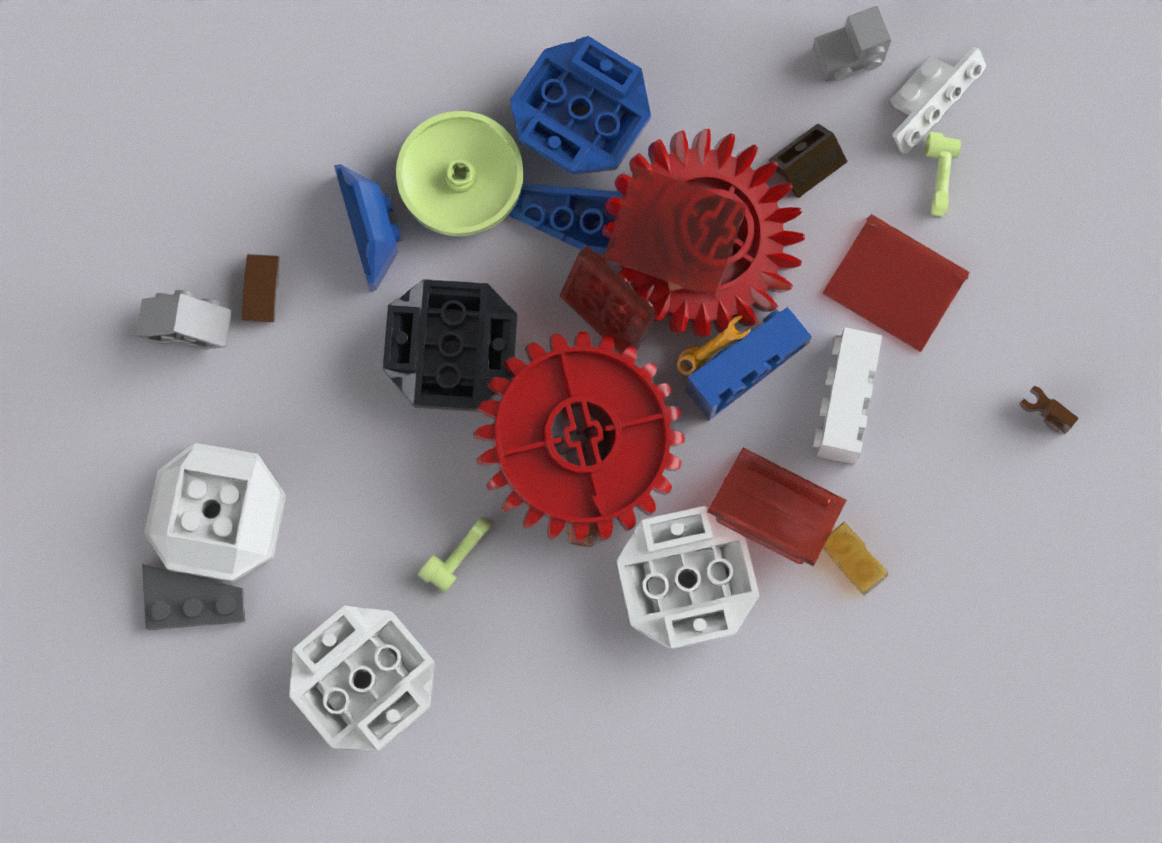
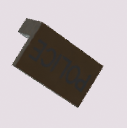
M819 123L769 159V162L775 161L778 164L775 171L786 177L788 183L792 184V191L797 198H800L848 162L834 133Z

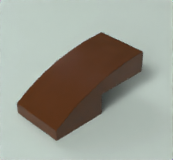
M247 254L242 320L275 321L280 256Z

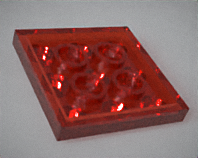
M588 246L578 253L559 295L602 337L606 335L612 337L615 344L614 349L619 354L629 346L634 347L638 351L658 313L647 298L641 297L633 290L624 276L613 271L607 265L604 257L597 252H593Z

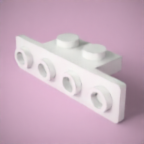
M973 46L954 67L930 56L890 99L894 108L909 115L892 134L900 152L907 154L913 146L917 145L925 133L940 120L942 115L961 97L962 93L972 82L980 77L986 68V63L980 49Z

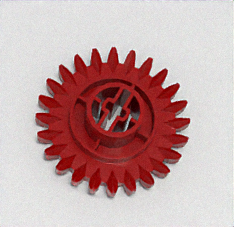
M704 129L696 134L691 149H689L685 131L675 133L669 145L670 154H668L661 139L652 142L648 147V156L651 164L639 153L633 156L629 161V166L635 178L633 179L624 173L618 175L614 185L623 196L622 198L612 197L605 204V209L610 214L616 216L615 222L608 223L602 227L604 236L615 239V247L605 252L606 259L609 262H619L622 268L615 275V282L617 285L630 283L634 290L631 292L628 301L633 306L644 302L650 305L648 319L653 323L661 321L665 315L670 316V329L677 334L684 332L688 322H691L692 331L695 336L699 338L708 337L711 331V321L715 329L721 333L728 328V324L732 320L731 316L734 318L742 316L738 323L744 327L757 324L758 320L750 306L752 305L762 312L776 310L778 305L766 291L782 293L791 290L793 285L778 275L777 272L778 270H791L802 264L800 259L783 253V247H789L805 240V234L783 230L784 223L795 219L802 213L801 208H779L777 202L792 190V184L785 183L771 188L767 186L766 182L773 175L778 164L774 161L753 170L750 166L758 151V146L755 144L742 150L736 157L731 156L735 141V135L732 133L721 138L715 145L714 150L710 149V129ZM672 206L684 265L694 262L698 263L702 288L689 290V287L674 291L669 290L666 272L672 271L659 216V208ZM694 206H702L699 213L692 208ZM715 252L721 255L719 259H712Z
M579 331L575 336L574 345L568 347L565 338L561 334H552L549 338L551 352L546 353L542 346L536 342H531L525 346L526 355L530 361L528 365L515 357H509L503 363L513 377L512 381L501 377H494L488 382L487 386L501 396L500 401H483L478 405L477 411L485 416L494 418V423L479 427L473 432V437L483 441H492L494 448L482 453L476 459L477 465L486 466L498 464L500 471L487 482L486 488L494 490L509 485L512 491L502 505L501 509L504 512L515 509L522 503L529 506L523 520L524 528L532 527L545 516L549 518L547 526V538L549 539L556 538L564 529L565 524L569 523L571 524L574 543H581L586 538L590 524L595 525L596 532L601 541L607 540L612 535L613 518L616 517L623 529L629 531L636 525V516L633 511L635 506L645 515L650 516L657 508L650 492L653 490L659 494L667 495L672 490L671 483L662 473L664 470L677 471L681 468V460L669 453L670 447H675L685 442L684 434L676 430H670V423L681 417L682 413L678 407L665 406L663 399L672 392L670 384L662 383L655 386L651 381L657 371V366L652 362L645 364L641 368L634 364L637 358V350L634 347L629 346L620 355L614 353V339L607 335L601 339L597 347H591L590 337L584 331ZM556 417L560 432L552 439L551 428ZM576 431V435L585 434L587 441L581 445L580 441L572 442L569 435ZM604 437V449L600 458L597 444ZM561 455H566L567 461Z

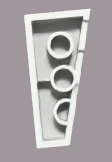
M844 327L841 336L835 335L831 354L837 355L835 367L829 366L825 385L831 386L828 398H822L819 416L824 417L822 429L816 428L813 440V447L818 448L816 457L855 465L860 456L863 442L859 441L862 440L868 416L865 415V411L868 409L873 390L871 381L876 373L882 335Z

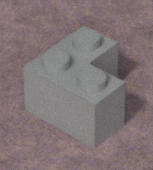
M875 6L849 15L845 27L815 37L813 51L825 80L835 79L836 81H842L852 76L853 72L864 68L865 71H870L881 66L885 60L891 38L879 8Z
M175 290L174 294L156 293L155 297L144 298L141 301L136 336L160 344L184 342L206 350L226 347L231 310L219 306L220 302L207 298L196 299L194 298V293L185 290Z

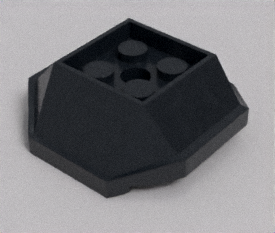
M423 279L400 298H397L388 305L383 371L414 408L478 412L477 407L481 402L492 400L497 395L487 386L491 378L501 377L510 381L513 380V377L503 363L509 357H515L518 315L488 283ZM453 340L460 344V348L455 353H447L442 349L443 345Z

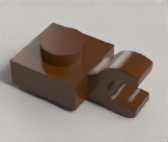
M1033 386L1030 390L1036 396L1037 403L1031 404L1026 399L1019 403L1021 408L1027 412L1040 411V415L1045 418L1044 423L1055 432L1062 431L1066 434L1079 419L1054 398L1052 400L1049 399L1043 390L1037 386Z

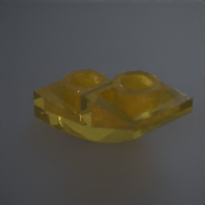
M845 522L820 541V545L863 596L888 577V571L866 549V544Z

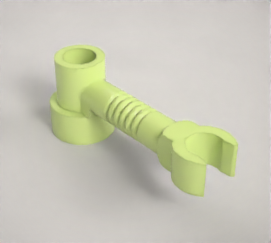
M929 131L925 143V156L937 158L938 160L937 180L931 206V215L943 217L944 213H947L948 180L951 157L958 158L961 140L943 137V133Z
M481 516L461 541V544L457 546V549L453 551L444 563L433 555L420 570L418 576L427 583L431 581L445 593L457 579L452 573L492 524Z

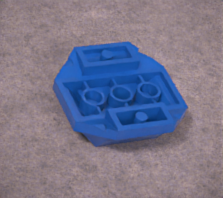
M589 36L544 49L510 99L519 142L572 175L617 170L651 119L642 68ZM578 106H583L589 112L585 116H576L572 110Z

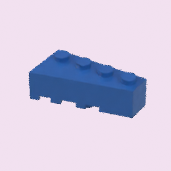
M788 307L781 312L778 309L772 311L763 319L764 324L755 330L751 328L744 338L738 339V342L730 348L720 351L709 363L695 370L687 378L686 392L709 421L810 343L812 336Z

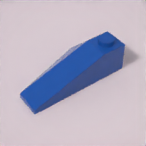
M523 184L519 199L508 216L584 252L605 255V252L615 247V239L604 236L602 227L608 223L615 222L616 216L610 214L605 209V204L608 199L612 197L622 198L623 195L619 191Z

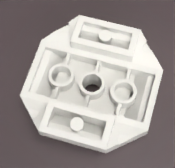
M194 442L157 471L144 534L169 571L235 582L258 566L273 559L286 494L257 453ZM211 504H219L221 506L219 515L212 519L206 518V508Z
M707 506L641 520L616 561L631 627L670 650L736 635L760 596L745 533L717 515L716 512ZM688 572L693 574L697 581L696 585L692 588L682 587L678 581V577L682 573Z
M343 606L293 648L289 697L333 749L380 751L430 708L435 662L392 611ZM361 672H368L372 676L371 684L365 689H359L354 684L355 677Z

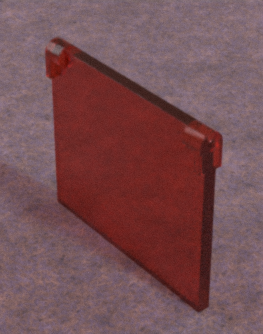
M871 214L866 219L865 225L822 294L917 351L922 352L964 281L969 278L970 272Z

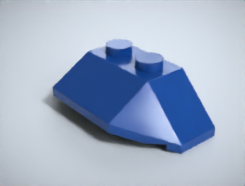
M341 164L334 165L370 292L376 291L398 254L396 242L402 241L397 222L390 224L387 214L393 212L389 194L382 195L379 184Z

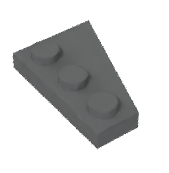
M142 564L145 626L147 630L245 622L244 590L242 588Z

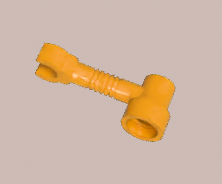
M742 316L735 317L728 324V328L704 344V346L700 348L695 346L686 348L678 358V371L683 375H691L695 370L705 365L706 359L734 339L744 338L751 328L746 329L744 332H738L735 329V323ZM686 360H689L692 363V366H689Z

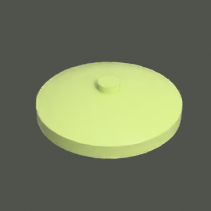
M451 111L427 119L410 133L402 145L397 159V186L400 197L408 212L426 228L443 235L456 237L471 236L483 233L498 225L515 207L523 186V162L516 142L499 123L475 112Z

